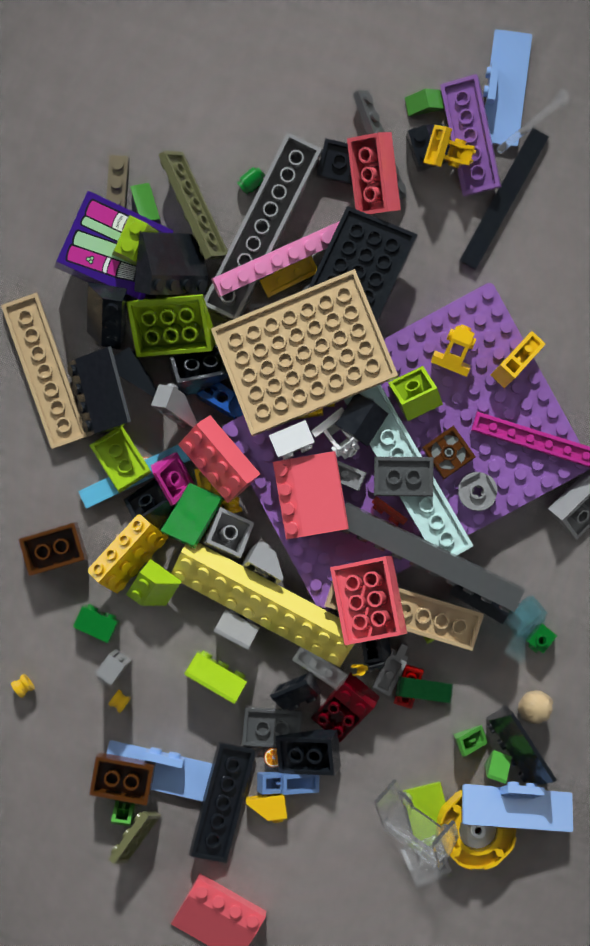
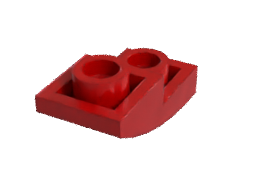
M406 664L401 677L421 679L424 669ZM395 695L393 704L412 709L415 698Z

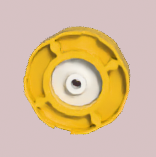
M462 790L456 792L441 807L437 817L436 830L441 846L458 865L470 870L493 868L515 846L517 839L516 828L462 824Z

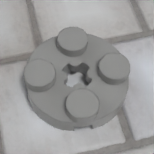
M470 473L459 483L458 497L461 503L470 510H485L492 506L496 499L498 490L496 482L485 473ZM475 486H477V488L483 489V491L480 492V497H478V495H473L472 493L474 491Z

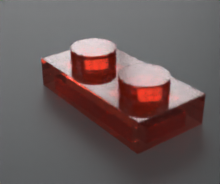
M377 496L371 501L374 504L372 508L381 515L385 512L390 516L388 520L396 526L399 523L404 525L408 520Z

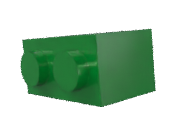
M88 604V606L83 605L73 628L109 643L119 623V620L115 619L116 615L107 611L104 614L98 611L99 608L92 604Z

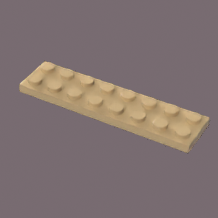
M38 293L1 305L51 449L86 438V433L82 428L83 420L78 412L75 396Z
M332 581L324 606L338 610ZM399 588L408 632L473 651L484 616L483 613Z

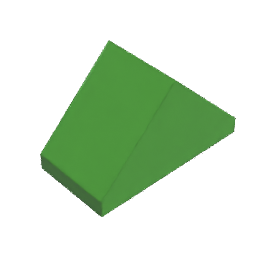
M425 88L405 97L408 117L445 110L441 90Z
M482 725L453 734L462 757L488 744Z
M493 750L484 765L487 778L506 784L512 756Z
M115 800L111 824L131 826L134 819L135 803Z

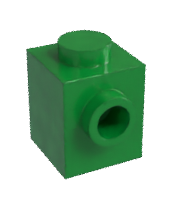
M539 622L525 641L529 643L527 647L537 654L539 651L544 654L557 635Z

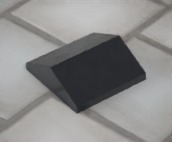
M358 393L352 397L335 425L364 445L369 446L389 413L374 401Z

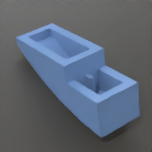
M257 772V792L262 795L319 793V775Z

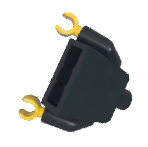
M389 637L362 642L365 664H353L351 668H357V673L352 674L353 676H363L366 672L376 671L385 666L386 659L391 656Z

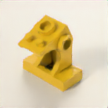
M434 125L423 163L441 167L443 160L448 161L449 166L459 168V165H470L473 163L472 156L476 154L475 146L466 145L467 141L457 138L455 141L450 140L452 128ZM447 145H450L448 154L445 155Z
M465 325L450 329L447 336L449 344L445 353L434 351L431 363L467 377L471 365L463 362L468 349L472 350L476 342V338H473L475 333L471 331L472 329ZM454 343L464 347L460 356L450 353Z

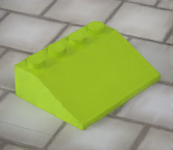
M203 294L126 302L137 357L212 351L216 344L211 331L213 324Z

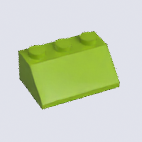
M205 650L202 652L198 651L184 675L235 704L247 683L246 675L237 669L235 672L228 668L229 664L222 660L215 661L212 659L213 655Z

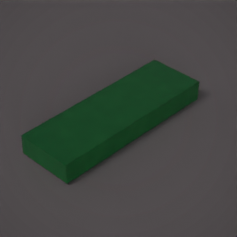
M398 676L396 696L451 703L453 684Z

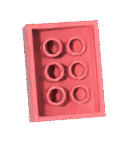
M335 451L273 462L286 540L349 529Z
M392 556L330 567L344 645L407 634Z
M199 873L171 925L208 946H249L266 918V910Z

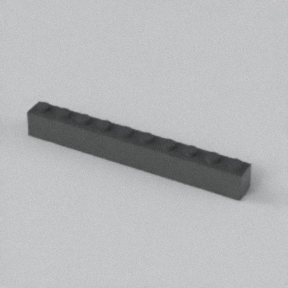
M349 502L345 504L349 529L340 531L346 534L351 532L357 535L356 538L362 542L367 543V541L374 543V547L378 550L385 551L386 549L392 552L391 555L399 560L405 558L410 561L409 564L418 569L423 567L428 570V574L434 577L442 576L446 578V583L452 586L458 584L464 587L463 591L471 595L476 593L481 596L480 599L491 604L493 601L499 604V608L509 613L510 610L515 612L525 592L524 587Z

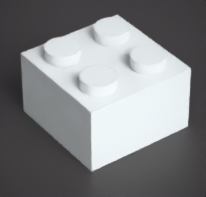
M306 420L269 435L278 459L283 458V460L294 457V452L299 450L301 453L311 450L312 445L315 443Z

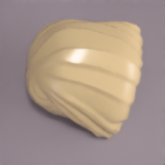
M529 691L525 693L518 703V713L521 714L522 720L539 725L542 722H546L550 719L553 711V700L542 691Z

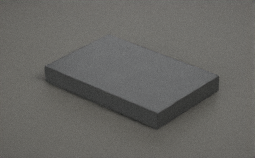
M374 457V496L433 497L434 457Z
M245 707L242 746L276 748V736L301 732L302 710L289 711V709Z

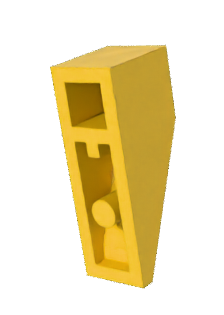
M531 331L490 375L503 388L507 387L546 343Z

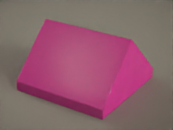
M177 452L150 465L154 477L171 506L181 498L189 483L194 484Z

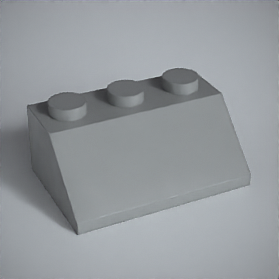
M590 469L582 474L548 508L554 518L576 540L590 527Z

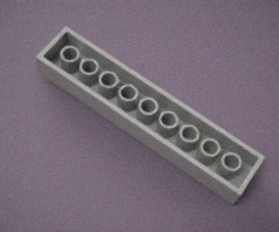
M287 132L216 276L274 251L321 157V148ZM259 279L221 297L218 296L212 283L204 298L207 309L230 321L242 316Z

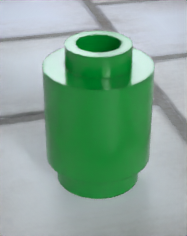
M252 167L239 178L240 181L237 184L247 195L249 192L255 191L262 184L265 174L259 167L256 169Z

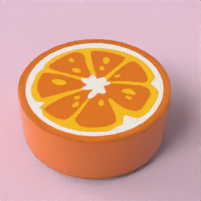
M269 748L265 752L264 760L270 767H278L277 748Z

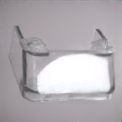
M394 779L374 801L382 827L426 862L441 870L446 864L459 837L456 823L452 820L448 825L444 823L440 826L414 807L413 798L407 792H401L397 780Z

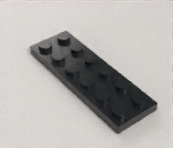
M218 741L188 854L190 857L227 863L256 753L255 749Z

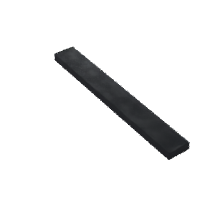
M535 128L531 129L505 176L501 187L498 189L459 260L461 263L474 270L477 269L547 142L548 135Z

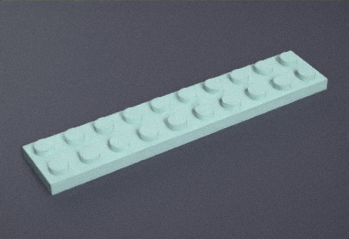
M381 385L359 393L374 401L389 413L369 444L376 457H422ZM353 396L344 399L346 405L349 404ZM434 477L433 497L399 496L425 540L456 555L473 547L472 542Z

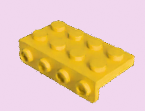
M139 514L89 567L88 573L99 584L118 594L119 591L126 587L129 580L138 574L139 569L152 558V555L165 544L169 537L162 534L160 529Z

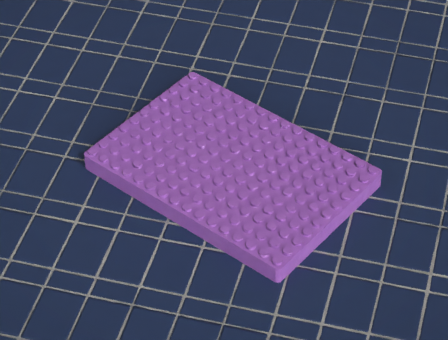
M487 283L384 339L398 376H403L423 366L438 388L443 405L407 421L388 382L380 384L421 456L427 457L422 450L423 446L453 425L476 456V458L444 480L433 465V477L467 535L590 469L583 465L471 431L476 412H480L581 444L534 358L505 388L490 375L523 340L492 283ZM460 325L470 327L471 331L475 333L473 338H476L473 349H468L463 362L471 365L467 377L431 363L434 351L445 353L449 344L447 336L450 329ZM454 343L450 353L460 356L464 347ZM344 400L335 403V407H324L323 416L292 420L255 436L251 435L245 417L242 415L225 424L222 429L259 471L260 475L251 483V486L313 601L318 607L329 611L332 608L325 607L324 605L332 583L330 567L392 556V552L386 549L385 551L378 550L374 547V543L367 541V543L362 542L356 538L357 535L351 532L346 534L340 530L286 540L273 462L281 461L283 458L278 459L269 435L306 420L311 432L341 407L345 410L347 405ZM340 429L332 435L338 445L347 439ZM324 433L320 434L317 438L312 435L315 441L312 449L301 453L300 450L294 452V457L292 458L332 452L331 448L333 445ZM359 441L357 443L360 448L354 456L348 457L345 460L342 456L337 457V461L366 472L359 491L341 484L345 504L349 502L423 538L399 496H374V457L376 455L370 445L366 446ZM473 472H481L491 476L496 482L498 489L493 505L482 511L470 510L461 503L458 497L459 483L466 475ZM475 486L474 491L472 493L473 495H478V497H480V492L483 491V489L477 488V486ZM393 557L396 574L411 567L409 560L405 558L399 560Z

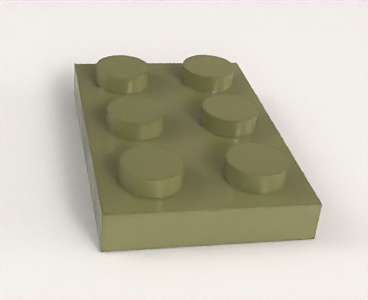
M157 811L138 813L134 818L135 823L123 833V840L120 844L113 847L111 850L112 855L108 860L113 864L128 863L162 815Z

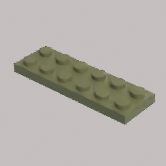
M163 151L159 153L160 164L166 171L168 182L176 193V200L181 205L184 217L191 226L192 235L200 246V253L205 257V260L225 258L228 250L184 153L177 151Z

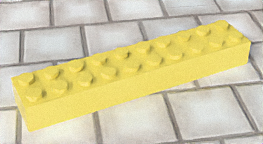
M200 543L197 544L196 548L185 544L171 572L172 575L182 581V584L339 668L341 667L354 644L344 645L339 617Z

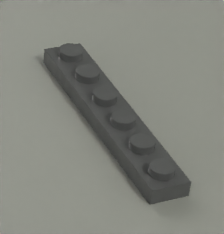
M358 90L353 93L367 135L385 132L381 126L380 116L375 109L373 97L369 91ZM396 165L399 199L403 200L407 198L406 188L402 183L399 168Z

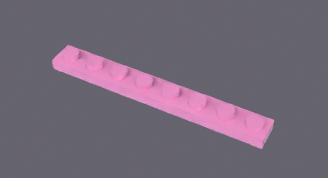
M340 221L212 278L211 280L218 296L221 297L326 249Z

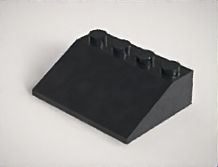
M140 232L134 291L149 295H206L208 283L206 263L200 253V246L192 234Z
M111 346L67 363L68 374L73 383V393L78 401L77 409L83 420L82 428L87 437L111 432L131 422Z
M506 705L487 717L489 722L486 724L492 734L496 732L499 739L497 742L502 750L507 749L510 754L509 756H512L511 764L513 767L518 766L520 769L518 775L524 783L540 785L557 781L515 714Z

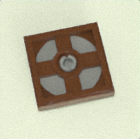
M454 425L422 447L427 457H434L433 465L443 480L476 458Z

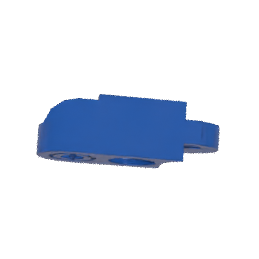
M220 382L209 387V393L203 390L196 394L200 401L230 418L235 419L243 415L235 392ZM226 396L228 399L226 402L221 403L218 401V398Z

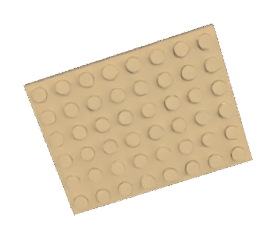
M355 269L211 328L252 436L399 377Z

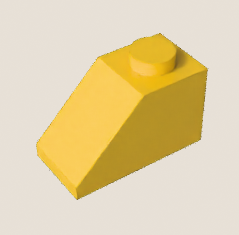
M279 793L246 797V804L267 821L280 823L287 819L285 795Z

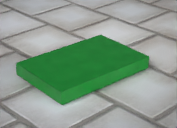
M189 483L161 529L162 534L196 548L223 502V498Z

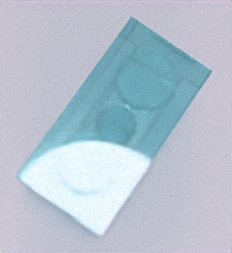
M530 594L518 604L515 612H510L505 624L517 638L520 636L523 638L531 632L530 628L533 625L541 624L546 619L545 615L548 613L537 599Z

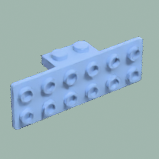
M498 29L494 31L490 67H487L485 74L488 84L484 86L483 97H486L485 110L492 144L518 146L532 34Z
M114 740L109 741L107 754L156 762L151 790L203 801L212 763L183 757L177 752H162V749L155 747L148 749Z
M507 782V785L502 787L464 784L462 785V824L573 832L572 793L546 791L545 787H538L536 783H526V786H520L519 782Z

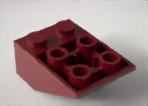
M350 672L314 713L311 719L325 730H338V740L341 743L374 709L380 696Z

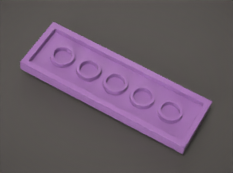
M478 74L440 84L449 128H452L451 140L455 141L457 138L467 141L466 145L475 146L474 150H476V154L472 156V164L459 165V168H457L463 196L466 197L500 188L501 183Z

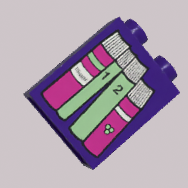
M87 191L54 267L88 283L92 282L127 288V301L143 300L145 297L154 299L157 295L134 291L136 266L112 255V252L129 215L148 223L158 232L173 233L174 231L93 192Z

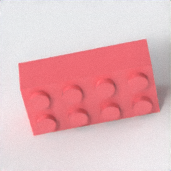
M379 132L347 138L355 209L369 215L401 210L392 132Z
M211 415L197 423L178 444L227 503L239 496L260 475L259 471Z

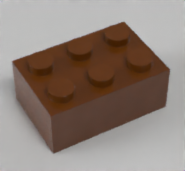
M78 522L18 539L29 576L88 559Z
M99 752L95 759L89 795L147 806L150 799L156 762Z

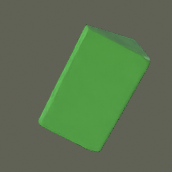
M150 183L130 186L138 214L152 221L160 220Z

